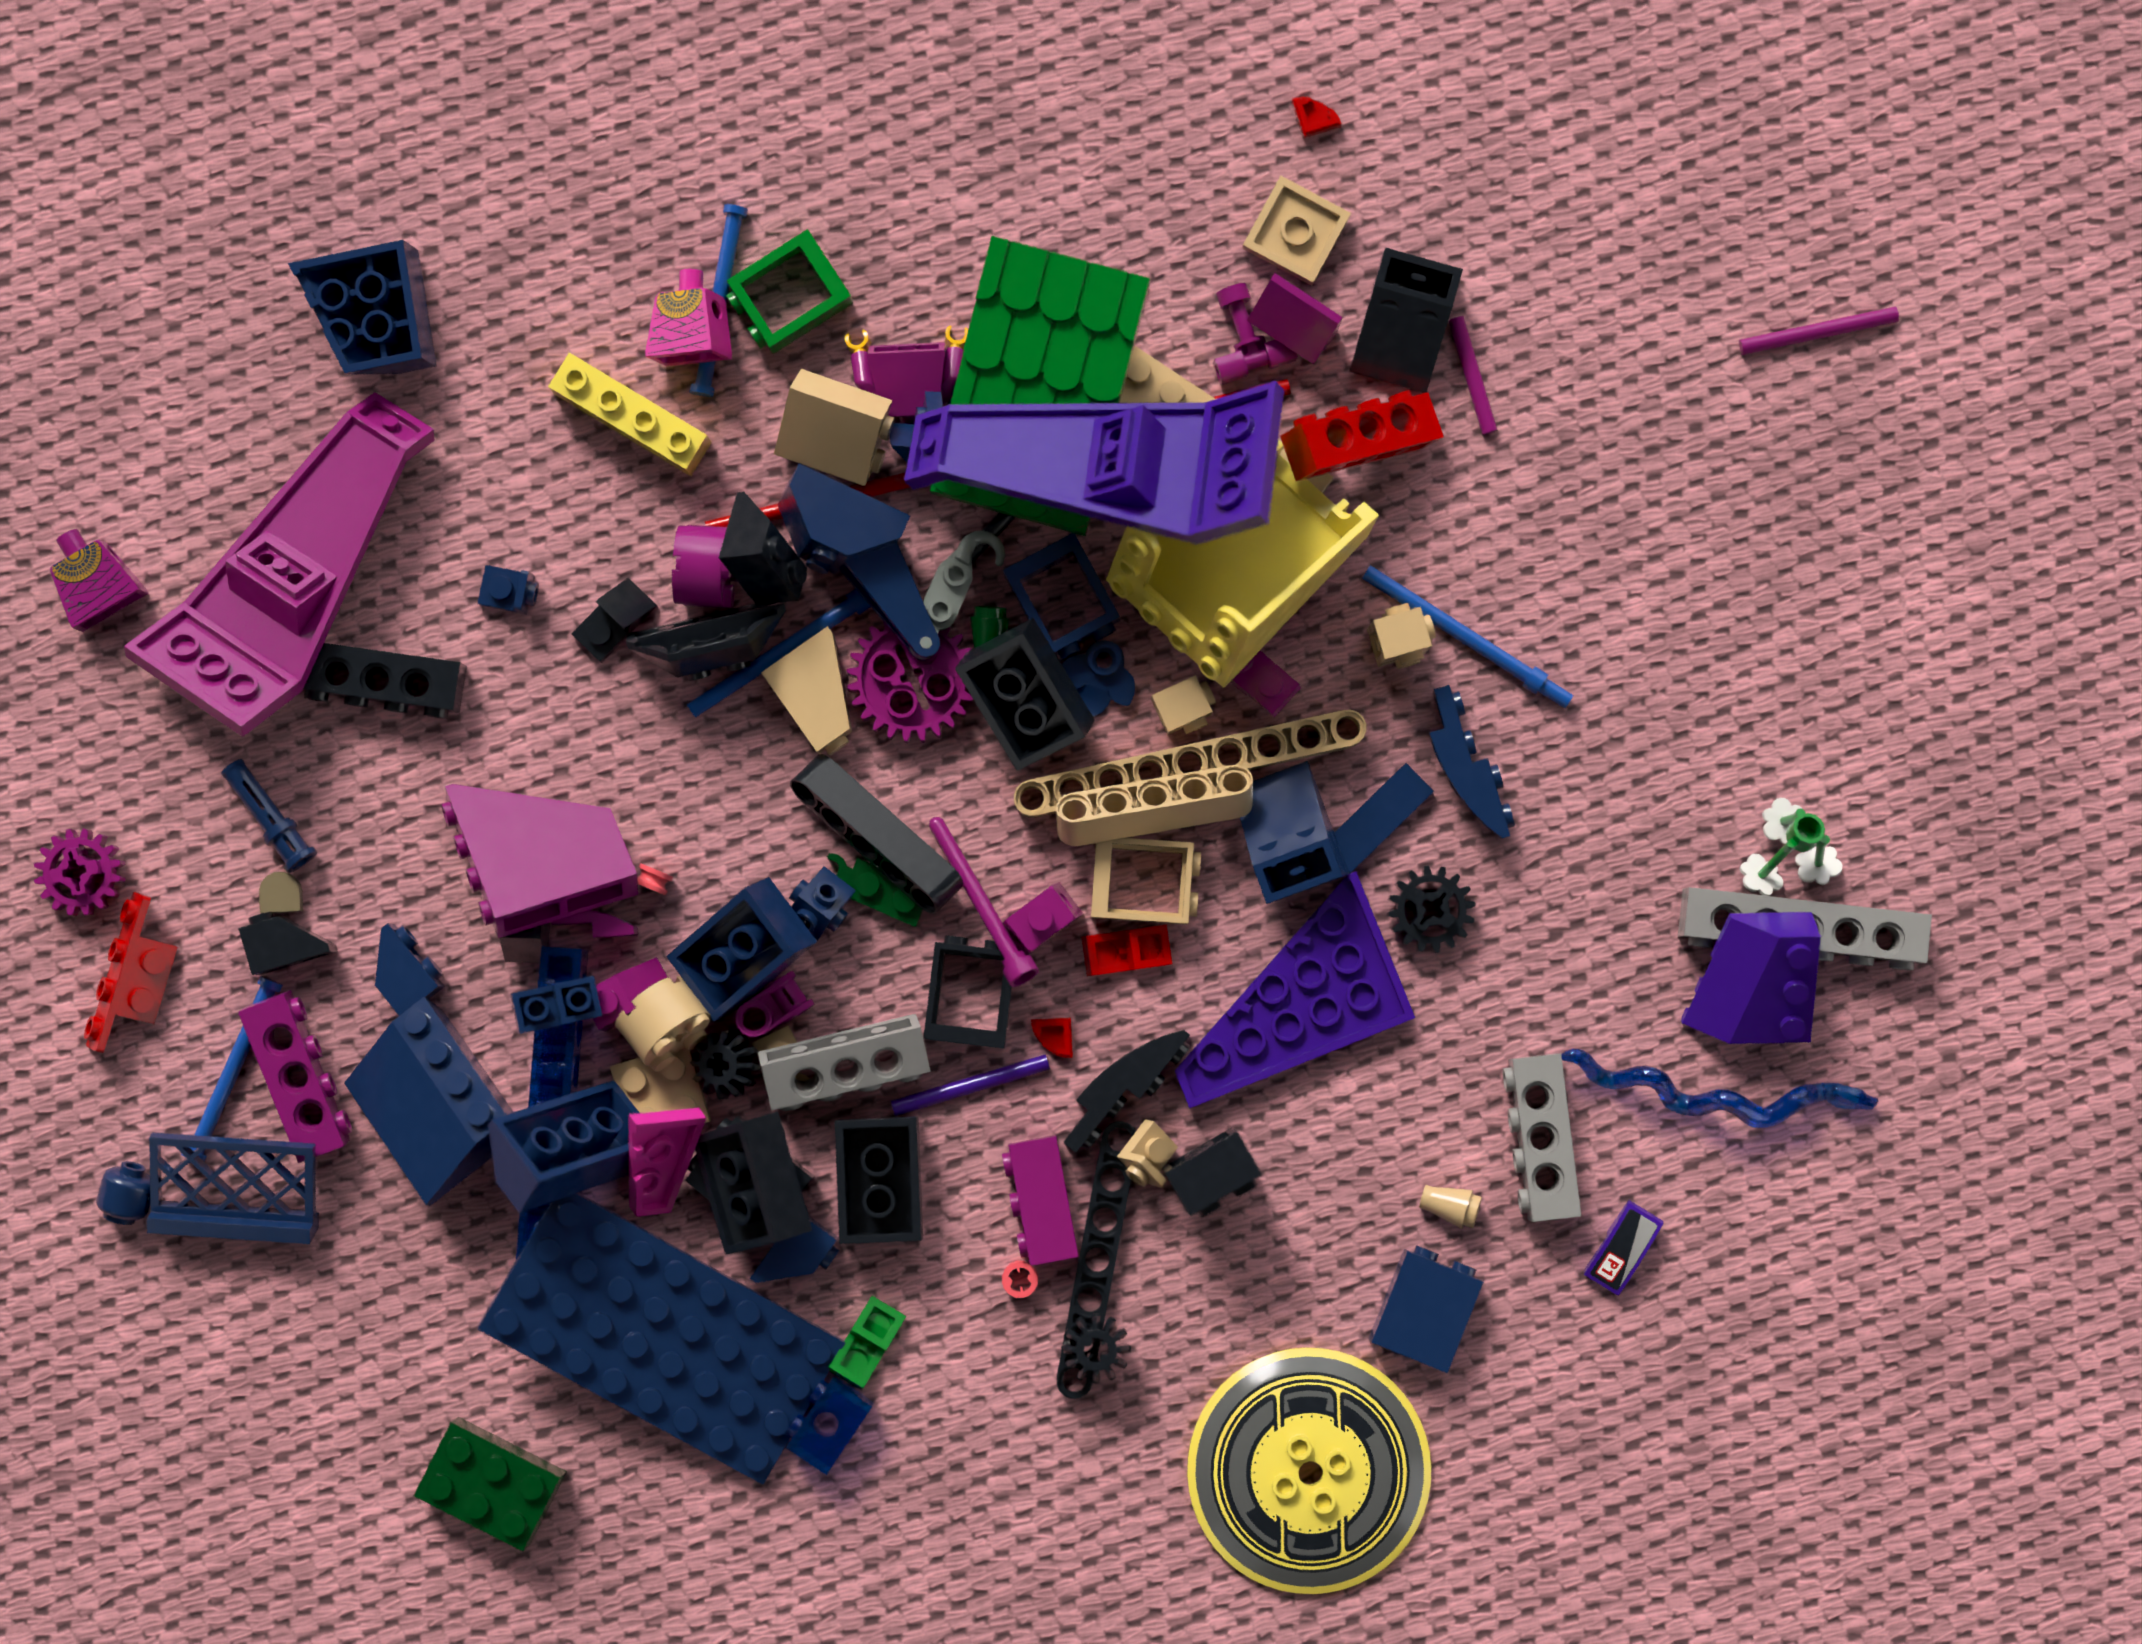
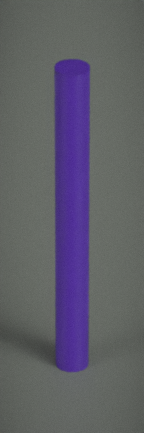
M1044 1054L892 1100V1108L895 1116L1044 1072L1050 1070L1047 1056Z

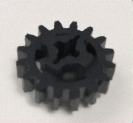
M1429 865L1423 866L1421 877H1418L1413 870L1407 872L1410 881L1408 884L1402 881L1395 883V886L1400 891L1399 896H1388V901L1396 904V910L1387 912V917L1397 918L1398 923L1391 929L1392 932L1395 933L1402 930L1405 932L1406 935L1402 940L1404 945L1409 944L1412 940L1417 941V952H1423L1426 944H1430L1433 953H1439L1441 942H1444L1449 949L1454 948L1453 936L1457 935L1458 937L1466 938L1468 934L1462 928L1463 923L1472 924L1475 920L1471 916L1466 915L1467 909L1476 906L1475 902L1465 901L1464 898L1471 888L1469 886L1459 888L1456 885L1460 879L1459 874L1453 875L1450 879L1446 878L1445 867H1440L1436 875H1432ZM1427 882L1441 884L1433 893H1424L1416 888V886ZM1442 895L1436 909L1440 913L1439 918L1432 916L1420 924L1426 911L1425 907L1422 906L1423 901L1430 903ZM1452 896L1455 897L1457 903V917H1454L1449 909V899ZM1406 900L1413 906L1414 919L1410 925L1406 920L1404 911ZM1438 925L1446 931V933L1436 937L1421 935L1428 926Z

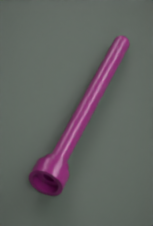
M933 817L929 822V828L951 866L962 877L965 891L1003 955L1004 961L1002 964L1005 967L1003 974L1011 987L1027 983L1039 973L1037 965L1030 955H1025L1024 951H1018L946 823L941 817Z

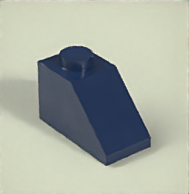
M809 1216L812 1231L775 1242L749 1279L755 1283L813 1274L819 1266L826 1270L840 1251L834 1246L839 1237Z

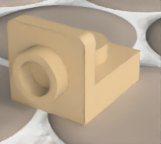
M1145 1119L1118 1154L1117 1158L1128 1168L1125 1171L1127 1176L1138 1185L1144 1187L1146 1184L1163 1187L1167 1180L1160 1171L1177 1150L1178 1146L1154 1121Z

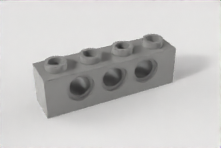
M916 1014L758 1052L771 1110L791 1111L800 1108L804 1102L817 1099L832 1101L840 1098L845 1092L858 1089L863 1092L873 1091L880 1088L882 1083L895 1080L910 1082L920 1078L923 1073L931 1072L921 1026ZM883 1050L894 1052L892 1058L887 1061L880 1062L875 1060L876 1055ZM842 1060H852L855 1062L853 1067L847 1071L835 1069L836 1065ZM805 1069L815 1072L814 1076L806 1081H800L795 1078L800 1071Z
M1559 1053L1508 1059L1509 1068H1503V1083L1505 1092H1512L1514 1108H1508L1507 1113L1510 1132H1517L1519 1148L1513 1149L1512 1154L1515 1172L1522 1173L1524 1189H1518L1517 1191L1520 1213H1527V1218L1531 1222L1580 1217L1581 1209L1562 1056ZM1537 1085L1543 1089L1545 1101L1541 1107L1532 1109L1527 1105L1525 1095L1530 1087ZM1538 1126L1546 1127L1550 1133V1141L1542 1149H1536L1530 1141L1532 1131ZM1548 1166L1555 1173V1182L1548 1189H1540L1535 1181L1536 1173L1539 1169Z

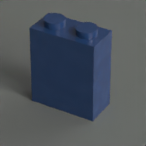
M1416 1245L1414 1252L1407 1249L1403 1250L1368 1339L1371 1343L1448 1373L1484 1282L1474 1277L1477 1269L1455 1260L1452 1267L1436 1262L1439 1254Z

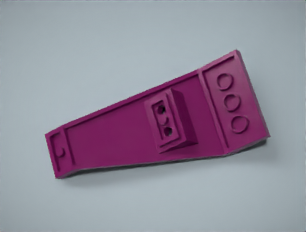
M376 392L347 411L187 599L124 645L126 658L238 735L244 737L302 692L406 462L435 441L434 429Z

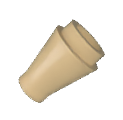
M1425 1185L1419 1208L1427 1210L1463 1229V1226L1473 1228L1482 1197L1474 1195L1473 1190Z

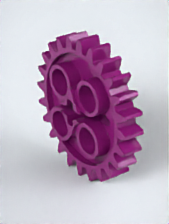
M884 621L885 630L882 632L870 626L869 630L873 639L871 641L862 638L858 639L859 645L864 650L863 654L851 653L850 657L859 665L858 667L847 669L848 676L857 678L856 682L847 686L848 692L860 693V696L852 701L853 707L866 706V709L860 716L861 720L864 722L874 717L876 719L873 725L875 733L886 726L888 727L887 737L889 740H892L899 731L902 732L906 744L909 743L912 733L918 734L921 743H925L926 731L929 730L937 738H940L941 731L939 726L943 723L953 730L955 728L952 719L953 714L966 717V711L960 705L961 702H974L972 696L966 692L967 688L955 670V667L965 653L971 650V648L959 650L958 647L963 641V635L959 634L950 638L951 626L946 630L939 631L940 647L932 658L919 661L912 657L907 648ZM896 646H902L915 674L922 672L918 680L920 688L929 704L928 710L922 709L911 683H902L906 679V674L895 651ZM882 659H891L897 665L895 673L886 678L876 675L874 668L877 662ZM942 678L948 681L950 684L949 692L942 697L932 696L927 690L932 680ZM899 695H907L914 701L912 709L905 714H898L891 708V702Z

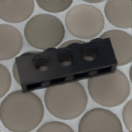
M324 643L302 691H305L304 698L309 700L328 702L329 695L345 697L344 704L368 708L369 701L384 703L383 710L408 713V708L411 706L424 708V716L448 719L449 712L460 713L467 666L456 661ZM339 665H346L349 670L347 681L342 685H334L331 677L333 670ZM385 670L389 676L388 685L381 691H374L371 685L373 675L378 671ZM419 676H426L429 682L427 692L420 697H414L411 692L413 680Z

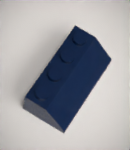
M615 1080L492 1119L489 1123L496 1183L516 1210L521 1213L629 1175V1114H639V1111Z

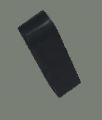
M824 754L817 755L790 781L792 791L801 802L924 911L936 914L963 887L962 877L953 866L828 756Z

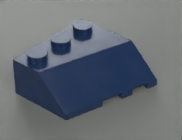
M404 240L288 263L293 275L298 278L305 292L304 296L308 304L314 309L324 329L323 332L345 374H401L437 366L418 249Z

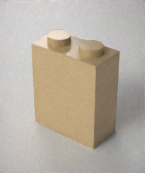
M800 369L789 389L774 455L865 486L872 472L877 474L880 472L886 451L880 449L882 439L888 440L893 428L895 418L889 416L893 400Z

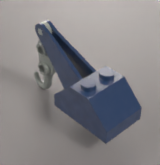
M800 463L787 483L778 503L780 513L796 553L800 559L806 561V566L821 574H828V572L833 574L842 573L897 636L910 654L920 661L928 660L934 656L940 647L938 632L949 628L957 617L972 582V554L975 547L982 543L992 546L996 553L995 563L997 566H1002L1005 559L1004 546L1001 540L993 533L983 530L974 531L966 535L959 543L958 548L939 565L922 601L897 543L902 537L910 515Z

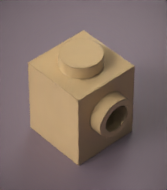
M1196 675L1151 696L1152 703L1167 735L1182 728L1186 734H1189L1208 725L1205 718L1213 712L1210 705L1216 703L1206 681L1199 683Z

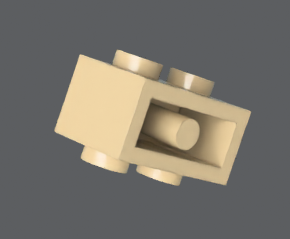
M1409 603L1386 609V613L1382 614V618L1373 620L1367 628L1377 666L1381 667L1396 663L1397 669L1420 663V660L1424 659V654L1432 647V639L1436 638L1430 615L1423 616L1421 607L1410 610Z

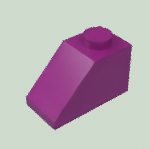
M657 957L617 973L596 985L602 1016L592 1019L598 1030L607 1032L616 1027V1020L622 1011L628 1016L636 1008L631 1002L653 984L668 978Z

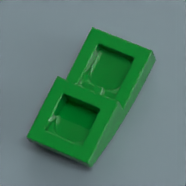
M871 1296L846 1337L845 1345L842 1349H839L828 1367L829 1371L862 1391L906 1316L876 1297Z

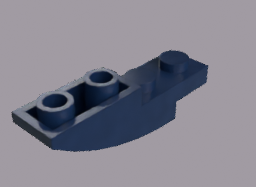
M1450 685L1436 688L1433 690V694L1444 729L1430 732L1429 737L1437 759L1450 784L1467 808L1484 826L1499 838L1509 837L1508 828L1514 827L1515 823L1509 803L1501 805L1497 789L1504 788L1498 765L1490 766L1488 758L1472 762L1470 755L1476 754L1477 750L1471 730L1463 732L1459 716L1466 714L1460 692L1452 693Z

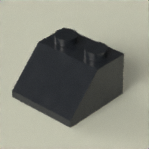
M737 492L719 554V560L756 605L799 601L803 584L807 579L805 563L745 492Z

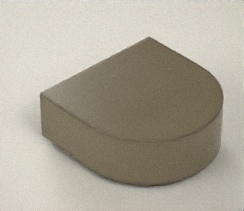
M274 872L266 876L259 888L260 913L303 911L302 886L299 880L292 874L285 872Z

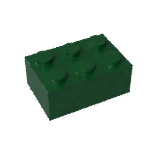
M457 1417L450 1422L413 1496L523 1552L530 1546L567 1471L461 1417Z

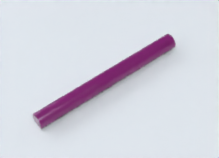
M1896 306L1740 339L1739 347L1741 355H1747L1899 322V313Z

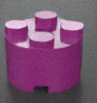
M678 526L673 548V556H677L676 570L672 569V595L675 604L733 608L734 585L730 584L731 581L737 582V580L719 560L727 527Z

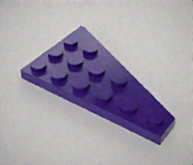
M1356 871L1350 873L1342 880L1174 1070L1189 1108L1415 1018Z

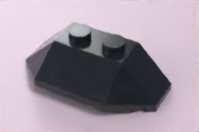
M786 602L756 605L754 603L628 633L626 638L627 647L677 678L687 676L689 681L706 678L711 675L712 669L725 666L727 671L744 669L751 665L750 660L757 659L786 612Z

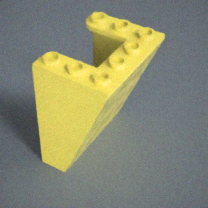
M1279 439L1269 524L1200 544H1193L1126 526L1106 578L1112 590L1119 597L1126 598L1133 604L1147 623L1159 628L1169 638L1170 643L1176 650L1186 653L1198 664L1200 671L1207 678L1215 680L1223 688L1368 537L1379 516L1365 502L1359 505L1352 514H1348L1346 510L1350 503L1344 498L1335 505L1307 479L1296 482L1290 464L1280 455L1283 444Z

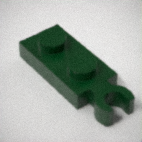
M828 853L827 858L835 861L839 866L836 876L856 890L851 898L852 900L911 926H917L923 909L877 868L857 858L852 869L847 866L841 856Z

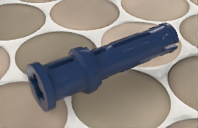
M243 759L232 762L222 770L221 775L226 778L245 807L264 830L263 837L266 845L273 846L285 862L284 869L287 873L300 869L317 855V850L314 847H309L297 832V823L293 819L285 818L267 792L247 768ZM246 785L250 788V790L262 804L264 810H262L259 807L254 798L245 788ZM270 819H273L276 824L273 825ZM286 841H289V843L295 849V852L291 850Z

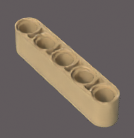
M1229 765L1069 793L1061 797L1056 804L1058 836L1067 845L1082 846L1240 818L1247 815L1253 806V776L1245 767Z

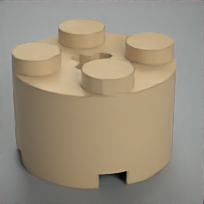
M677 976L676 983L670 977L665 978L640 993L631 1001L636 1008L628 1016L622 1011L615 1023L616 1028L646 1066H651L655 1072L666 1068L674 1060V1055L684 1047L690 1051L706 1040L707 1034L704 1029L709 1024L711 1017L682 977Z

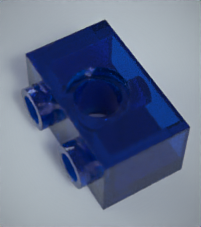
M835 1375L829 1384L824 1380L820 1381L808 1399L815 1405L805 1418L798 1414L785 1433L792 1438L786 1448L825 1475L828 1474L874 1404L872 1400ZM820 1413H832L838 1420L837 1430L831 1433L822 1432L816 1424V1417Z

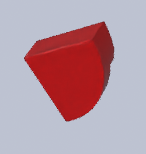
M1310 97L1292 98L1291 103L1303 139L1342 126L1337 113L1322 102L1313 100Z
M1071 1018L1031 1019L1034 1035L1046 1050L1060 1057L1073 1058Z

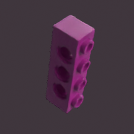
M289 990L238 1011L289 1142L316 1144V1157L345 1146L350 1141L348 1134L352 1133V1125L346 1111H339L334 1099V1096L338 1094L337 1087L332 1075L329 1072L324 1074L318 1059L323 1056L321 1046L314 1034L310 1036L304 1024V1020H307L308 1017L301 998H294L292 991ZM277 1027H284L291 1032L293 1042L290 1047L280 1046L275 1041L274 1031ZM292 1065L302 1066L307 1071L308 1080L306 1084H296L291 1080L289 1069ZM306 1103H315L320 1106L323 1111L322 1121L313 1122L305 1116L304 1106ZM295 1155L298 1163L305 1161V1156Z

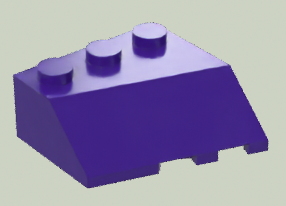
M1812 912L1730 913L1711 952L1712 959L1704 977L1699 978L1694 989L1696 994L1689 1008H1685L1681 1018L1682 1024L1728 1044L1811 1042L1821 935Z

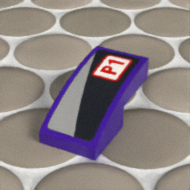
M1628 1200L1608 1229L1605 1240L1584 1269V1275L1619 1296L1643 1260L1664 1221Z

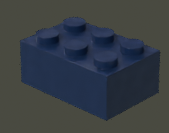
M767 877L742 889L666 957L709 1012L713 1021H716L738 1010L741 1005L754 997L816 944L817 941L770 877Z

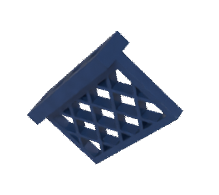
M153 1132L150 1135L151 1212L147 1217V1233L297 1244L311 1243L319 1228V1212H316V1144ZM161 1146L176 1147L186 1158L173 1169L161 1157ZM205 1149H216L227 1161L213 1171L198 1155ZM245 1152H257L267 1164L254 1174L239 1157ZM287 1154L305 1156V1169L296 1177L280 1162ZM190 1162L206 1177L195 1188L178 1173ZM230 1165L247 1180L236 1191L219 1177ZM271 1168L288 1183L276 1194L259 1179ZM161 1171L166 1174L163 1178H161ZM304 1177L305 1186L300 1182ZM170 1179L186 1194L180 1201L162 1200V1186ZM212 1182L227 1198L221 1204H209L199 1192ZM253 1185L268 1201L261 1207H251L239 1195ZM293 1188L305 1199V1210L290 1209L280 1198Z

